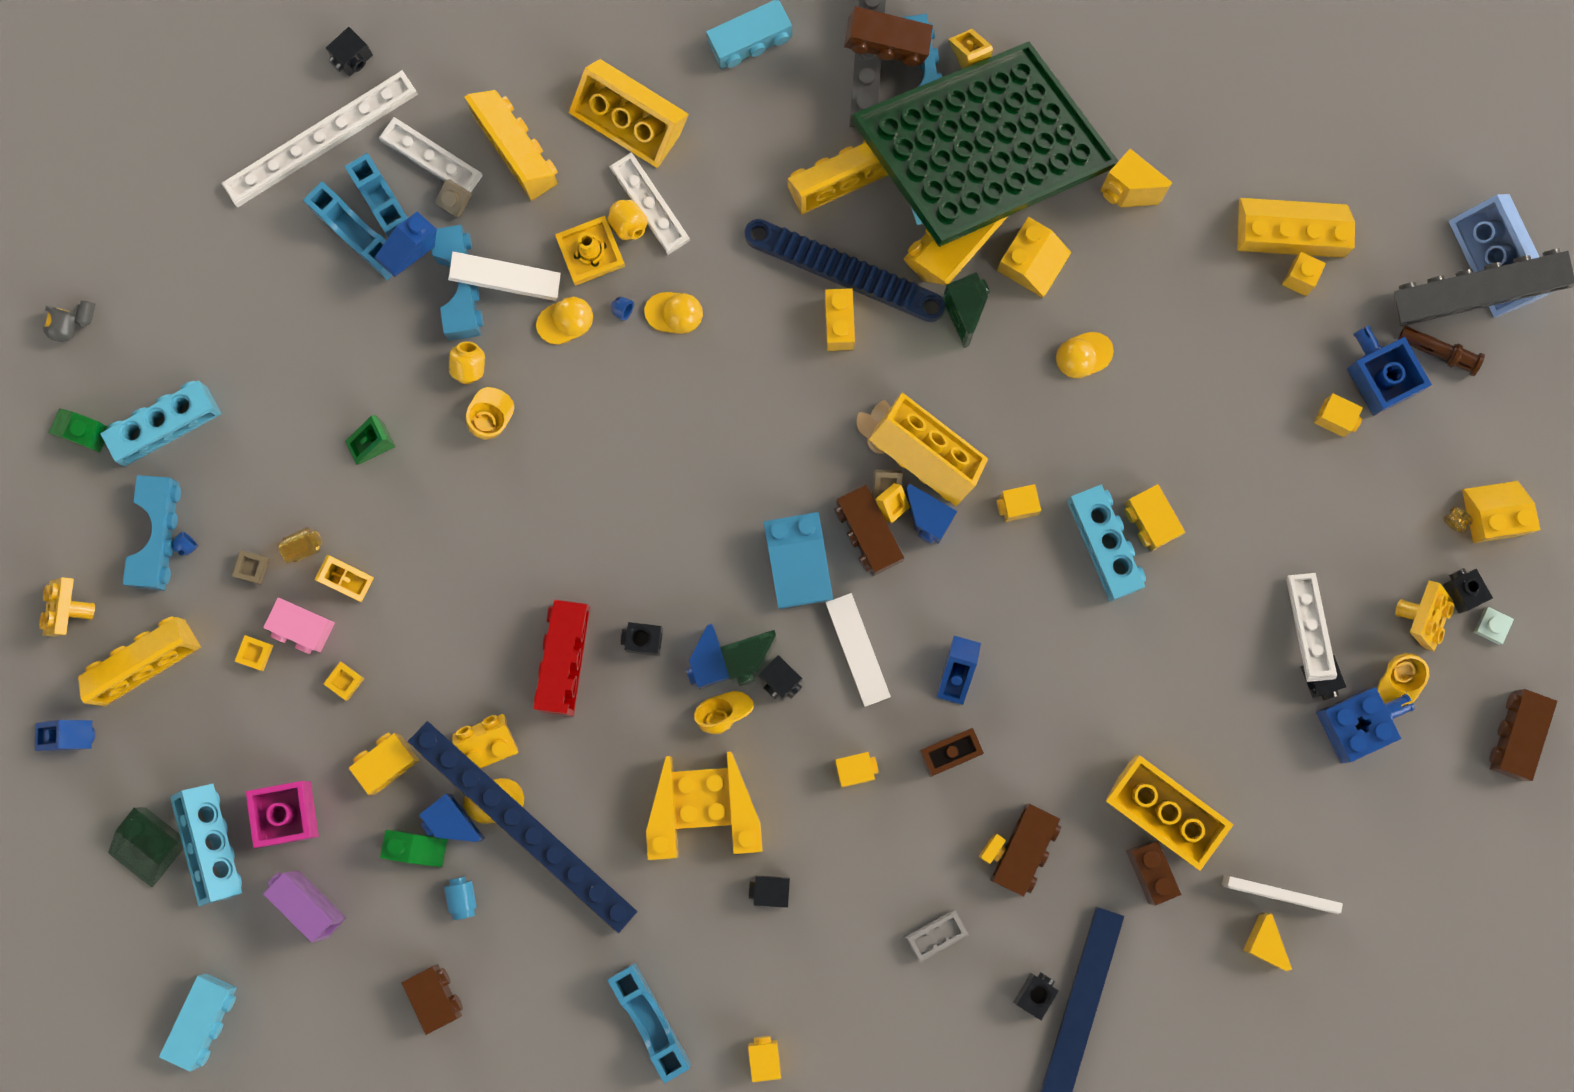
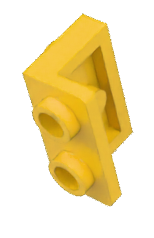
M504 714L488 716L481 723L474 726L461 727L452 735V743L479 768L518 753V747L507 726Z

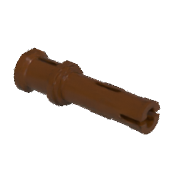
M1406 325L1399 335V339L1405 337L1410 346L1441 358L1449 367L1456 366L1464 369L1473 377L1481 368L1485 358L1483 353L1475 354L1463 349V345L1459 343L1450 345Z

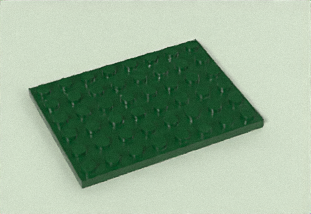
M1030 42L1016 46L858 111L851 118V122L939 247L1108 172L1118 162V159Z

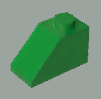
M59 408L48 433L100 453L105 443L100 433L106 431L108 426L73 411Z
M394 829L385 830L380 858L404 863L443 867L448 839Z

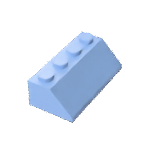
M1497 194L1448 221L1470 268L1473 269V273L1485 270L1484 266L1492 263L1501 262L1502 266L1512 264L1513 259L1527 255H1530L1531 259L1539 257L1510 194ZM1551 293L1489 306L1495 318L1533 303Z

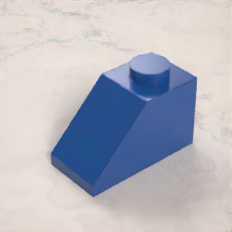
M417 211L394 229L375 256V259L390 274L396 277L435 247L437 229Z
M909 484L905 495L910 505L909 510L914 529L919 532L918 537L930 544L933 541L939 544L957 511Z
M713 624L706 626L689 660L691 668L686 669L691 685L697 684L698 689L731 679Z
M958 636L953 637L938 688L937 698L961 705L964 704L977 666L981 643Z
M54 720L35 723V751L92 749V743L95 739L92 720Z
M446 793L419 814L423 820L420 824L429 836L434 834L436 838L481 842L485 839L452 794Z

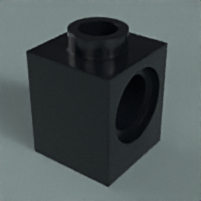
M628 622L627 629H622L621 645H625L624 650L629 653L660 656L663 628L657 625ZM639 632H646L649 636V640L644 646H637L634 643V637Z
M1333 655L1337 677L1333 680L1307 682L1304 665L1300 666L1312 698L1322 696L1324 701L1339 696L1338 690L1346 687L1335 655Z
M756 875L755 882L750 881L749 899H754L755 906L788 908L790 878Z
M1040 972L1038 977L1030 973L1013 1003L1042 1021L1059 990L1053 987L1055 981ZM1037 986L1043 987V999L1038 1002L1032 1001L1030 997L1031 990Z

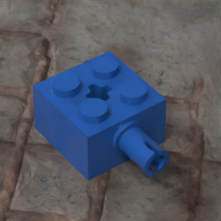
M1369 325L1353 334L1365 355L1354 362L1347 370L1372 415L1375 416L1423 392L1432 384L1405 337L1385 347L1380 346Z
M1374 687L1365 689L1319 710L1316 714L1340 763H1350L1402 739L1393 719L1415 710L1413 703L1401 706L1411 701L1407 694L1384 704L1377 688ZM1358 721H1360L1362 725L1360 727V730H1357L1355 727V725L1359 723Z

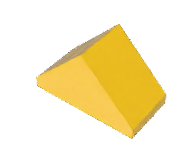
M973 29L948 39L961 69L992 56V45Z
M327 555L314 580L362 602L374 577Z
M1264 912L1259 914L1243 951L1284 971L1292 970L1272 913Z

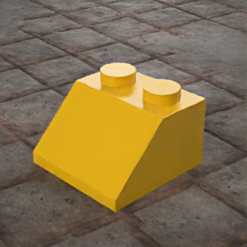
M1129 149L1110 170L1100 191L1108 202L1117 204L1121 208L1159 205L1173 182L1132 149Z
M1028 217L1000 261L997 271L1044 298L1071 252L1052 230Z
M1518 481L1462 490L1473 543L1524 536L1541 530L1535 502Z

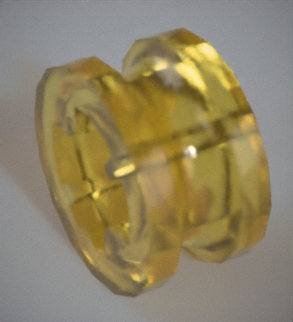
M1452 507L1450 509L1451 514L1444 517L1445 523L1460 533H1465L1467 525L1473 523V518L1458 507Z

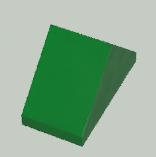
M376 415L370 416L345 441L356 465L395 448L384 422Z

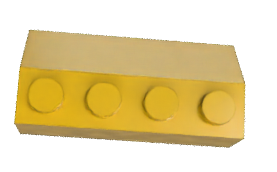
M601 59L585 67L568 112L656 168L660 166L680 137L689 115Z
M496 90L471 93L464 96L474 119L531 201L558 184L555 174L558 173L557 169L550 159L547 161L541 156L543 149L535 138L530 140L526 132L529 130L521 117L516 119L511 113L514 108L506 96L501 98Z
M864 140L863 144L855 148L853 146L844 148L839 152V155L833 158L825 157L818 160L814 164L815 166L809 169L801 168L794 171L787 179L788 189L801 215L884 178L888 176V173Z
M1253 198L1239 199L1237 251L1299 255L1300 252H1303L1309 256L1345 258L1355 248V220L1348 204Z
M1007 217L941 247L937 245L926 229V234L909 247V253L903 260L923 282L948 285Z
M903 392L878 423L869 438V441L876 448L884 451L896 460L901 467L909 470L923 484L931 487L944 500L949 501L954 506H957L976 486L988 461L986 456Z
M168 617L159 622V627L152 632L146 631L137 635L134 638L135 642L129 646H121L114 649L109 654L111 657L102 662L96 661L85 668L86 672L78 676L82 702L105 707L200 649L201 646L186 620L179 617Z
M1140 755L1133 756L1118 777L1106 799L1107 803L1199 871H1201L1234 825Z

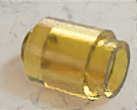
M306 527L284 537L283 541L278 543V549L286 563L292 561L296 563L320 552L322 539L316 530L312 531L309 527Z

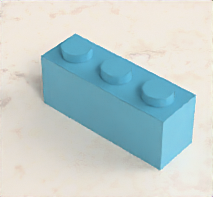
M773 0L706 31L707 43L720 68H732L749 56L756 57L761 55L767 48L773 45L780 46L785 44L792 37V24L780 1Z
M207 973L198 975L159 1058L189 1072L200 1066L203 1067L210 1056L211 1050L208 1048L212 1040H215L222 1031L224 1025L221 1023L225 1012L228 1013L235 1003L236 996H234L237 987Z

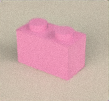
M278 597L263 628L271 631L269 637L286 643L287 639L296 642V649L311 654L312 650L321 653L335 622Z

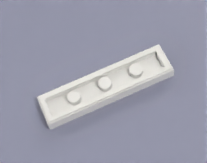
M395 117L392 118L379 136V140L443 182L451 179L472 192L483 176L480 171Z
M632 152L609 166L630 200L636 202L647 216L648 227L667 255L690 241L689 236Z
M452 252L448 280L556 301L561 273Z
M1316 573L1288 575L1286 581L1307 682L1336 679L1337 672Z
M852 593L826 602V607L864 707L891 698Z
M1223 875L1222 885L1225 888L1334 914H1339L1342 911L1343 903Z

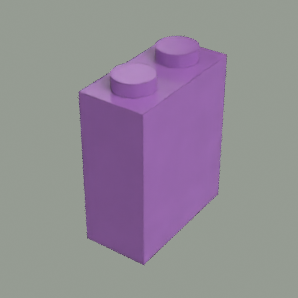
M300 871L283 872V874L277 873L267 883L269 888L263 893L311 943L327 939L346 919Z

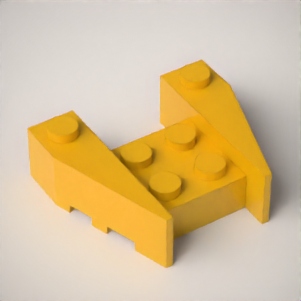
M727 752L728 768L673 772V758L666 756L646 829L648 860L679 857L677 829L732 825L733 854L763 852L761 822L732 752Z

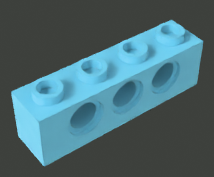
M199 380L187 382L176 393L163 395L152 406L137 409L130 418L110 424L107 430L100 434L114 461L126 467L221 415L222 413L208 387ZM189 403V409L181 414V406ZM164 416V423L156 427L157 419ZM140 429L139 437L132 440L133 432Z
M1101 484L1071 496L1067 503L1109 601L1112 602L1145 587L1144 582L1146 581L1145 573L1141 566H1136L1133 556H1135L1134 548L1129 540L1126 541L1122 533L1124 525L1120 516H1115L1112 510L1113 499L1108 490L1104 491ZM1091 512H1101L1104 516L1103 523L1094 522L1091 518ZM1103 536H1109L1114 540L1115 546L1113 549H1107L1103 546ZM1115 561L1124 564L1125 574L1120 575L1113 570V563Z
M214 784L182 790L170 796L198 906L218 902L241 894L242 879L236 871L234 863L235 853L232 846L229 845L227 823L222 818L219 807L220 797L218 792L215 791ZM198 811L204 815V822L199 819ZM205 839L211 842V850L206 846ZM213 866L218 869L219 877L214 875Z

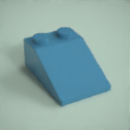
M819 512L763 521L778 609L833 600Z

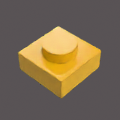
M892 484L875 499L885 521L893 523L910 508L902 485Z
M245 635L235 662L264 671L274 645Z
M340 661L323 684L348 701L365 678Z
M993 834L978 857L988 864H991L993 860L998 862L1006 850L1003 846L1006 840L998 834Z

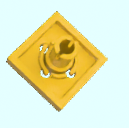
M605 215L555 234L575 286L625 267ZM579 253H580L581 258H580V259H575L574 256H576V257L578 258V257H579ZM592 262L594 265H596L597 262H599L598 266H592Z
M61 577L51 580L49 585H45L43 601L47 602L46 611L41 613L39 628L43 629L42 636L56 637L66 635L68 617L93 619L95 612L94 603L71 601L74 579Z
M1429 580L1421 603L1416 604L1400 599L1396 606L1395 614L1398 617L1414 620L1410 633L1423 649L1435 652L1437 644H1441L1445 634L1443 627L1446 619H1449L1453 614L1454 603L1440 583Z

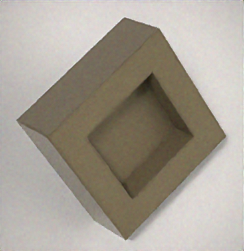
M451 179L445 180L435 204L455 217H461L472 193Z
M874 469L873 498L876 499L894 483L902 485V471Z
M240 550L232 577L261 585L269 558Z

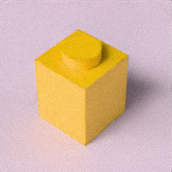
M1300 252L1292 261L1282 285L1307 296L1315 288L1326 263Z
M1332 393L1324 400L1314 423L1339 436L1345 437L1351 432H1356L1360 426L1362 417L1359 415L1363 407Z
M1035 484L1002 491L1000 499L997 500V507L1000 516L1004 515L1006 522L1039 515L1041 507Z
M869 752L835 759L841 788L875 780L874 774L879 773L875 756L870 757Z
M771 1036L755 1037L754 1043H749L748 1045L752 1082L781 1079L777 1040H771Z

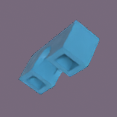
M366 153L344 167L389 238L394 229L408 217L370 155Z

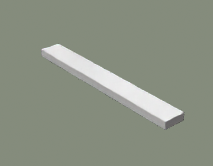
M401 70L221 184L238 208L414 98L418 93L403 70Z

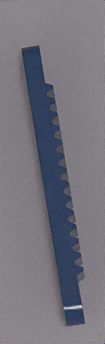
M752 220L745 228V238L748 245L848 289L853 288V291L927 322L939 320L944 313L945 302L942 296L918 286L915 282H909L906 278H899L894 273L890 274L885 269L880 270L877 266L869 265L866 261H859L856 257L848 256L847 253H840L835 248L831 249L825 244H819L816 240H810L807 236H800L795 231L791 232L785 227L781 228L765 220ZM762 228L765 230L766 236L762 240H754L751 237L752 230ZM927 301H934L938 304L939 310L935 314H929L924 310L923 306Z

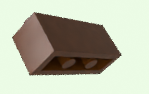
M855 6L848 17L844 48H849L858 54H874L883 60L894 59L903 61L908 66H921L929 56L933 25Z
M867 484L837 499L836 504L838 507L834 508L835 513L841 523L846 522L850 531L847 532V536L853 547H859L863 555L859 559L866 572L871 571L873 576L903 562L904 556Z
M1527 689L1516 690L1509 696L1506 703V709H1508L1506 718L1500 723L1498 728V735L1500 736L1498 744L1490 753L1489 761L1492 763L1489 770L1519 781H1533L1557 700Z
M1026 804L990 881L1023 897L1026 892L1031 893L1037 882V878L1034 877L1038 866L1043 867L1048 859L1049 852L1046 849L1050 840L1055 842L1060 833L1061 826L1058 825L1060 818L1036 806Z

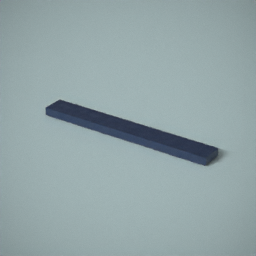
M1095 907L1040 1092H1073L1125 917L1123 915Z

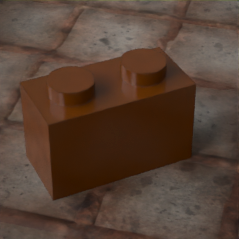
M970 728L920 750L919 754L929 777H932L983 755L984 752L974 729Z
M1151 840L1126 851L1148 904L1156 906L1182 895L1159 841Z
M438 964L401 982L425 1035L462 1016L460 1012L463 1010L462 1003L456 994L452 995L448 986L451 983L446 970L444 968L440 969Z

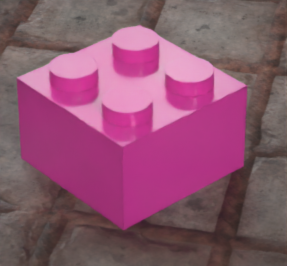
M298 781L246 791L253 848H264L319 837L311 781Z

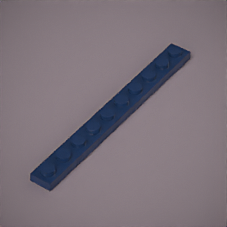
M426 721L407 741L411 747L615 932L620 933L638 912L431 723Z

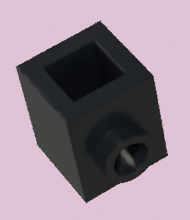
M347 27L326 47L331 56L328 59L337 71L340 72L343 69L349 76L354 72L360 71L365 66L366 61L373 56L368 45L350 27Z
M1462 568L1450 574L1451 580L1442 584L1452 598L1459 614L1493 599L1477 568L1468 572L1465 568Z
M779 655L759 674V677L766 683L763 688L774 699L778 696L782 700L787 696L792 699L802 689L799 683L803 678Z

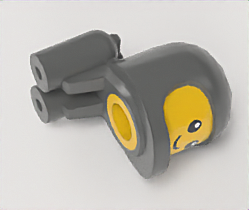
M81 300L73 312L46 305L45 311L48 312L45 326H43L45 335L54 341H69L74 337L78 324L81 328H84L91 323L96 304Z

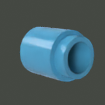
M465 876L449 879V885L444 886L448 912L452 914L453 920L475 916L477 904L472 880L466 881Z

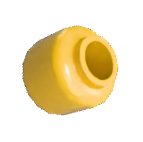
M619 200L611 206L608 224L620 239L636 240L644 234L648 219L636 202L632 200Z
M461 342L453 347L449 353V374L463 384H470L482 378L485 367V354L483 350L473 342Z

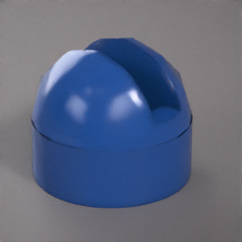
M618 297L611 303L612 314L623 321L629 318L634 308V302L625 297Z
M181 531L175 537L172 545L173 550L181 556L189 555L198 547L195 540L184 531Z

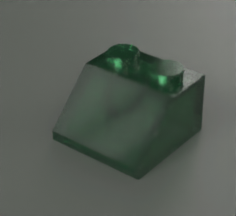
M977 272L947 284L943 295L945 308L964 348L968 347L971 343L988 298L987 294L990 293L985 279H980Z
M775 630L720 647L732 684L738 682L739 686L755 682L754 677L760 674L777 641Z
M134 807L116 829L108 853L147 885L154 887L183 850L180 834L149 809Z

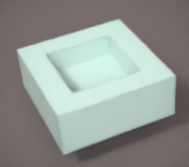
M1486 607L1473 633L1498 645L1503 644L1514 619L1490 607Z

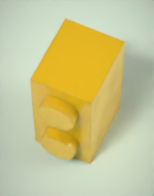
M853 288L825 289L827 351L854 350Z
M1159 484L1130 498L1124 503L1126 506L1124 511L1128 520L1131 523L1135 522L1140 531L1138 533L1139 540L1145 548L1149 547L1151 552L1185 533Z
M386 733L375 742L377 746L370 752L365 750L353 759L354 764L349 767V770L368 795H376L420 761L400 734L393 733L391 735Z

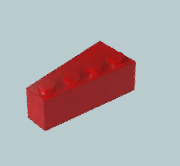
M554 600L553 606L548 608L547 622L550 624L548 634L545 633L542 649L544 650V655L539 665V681L535 691L533 709L536 711L574 717L590 614V606L588 604Z

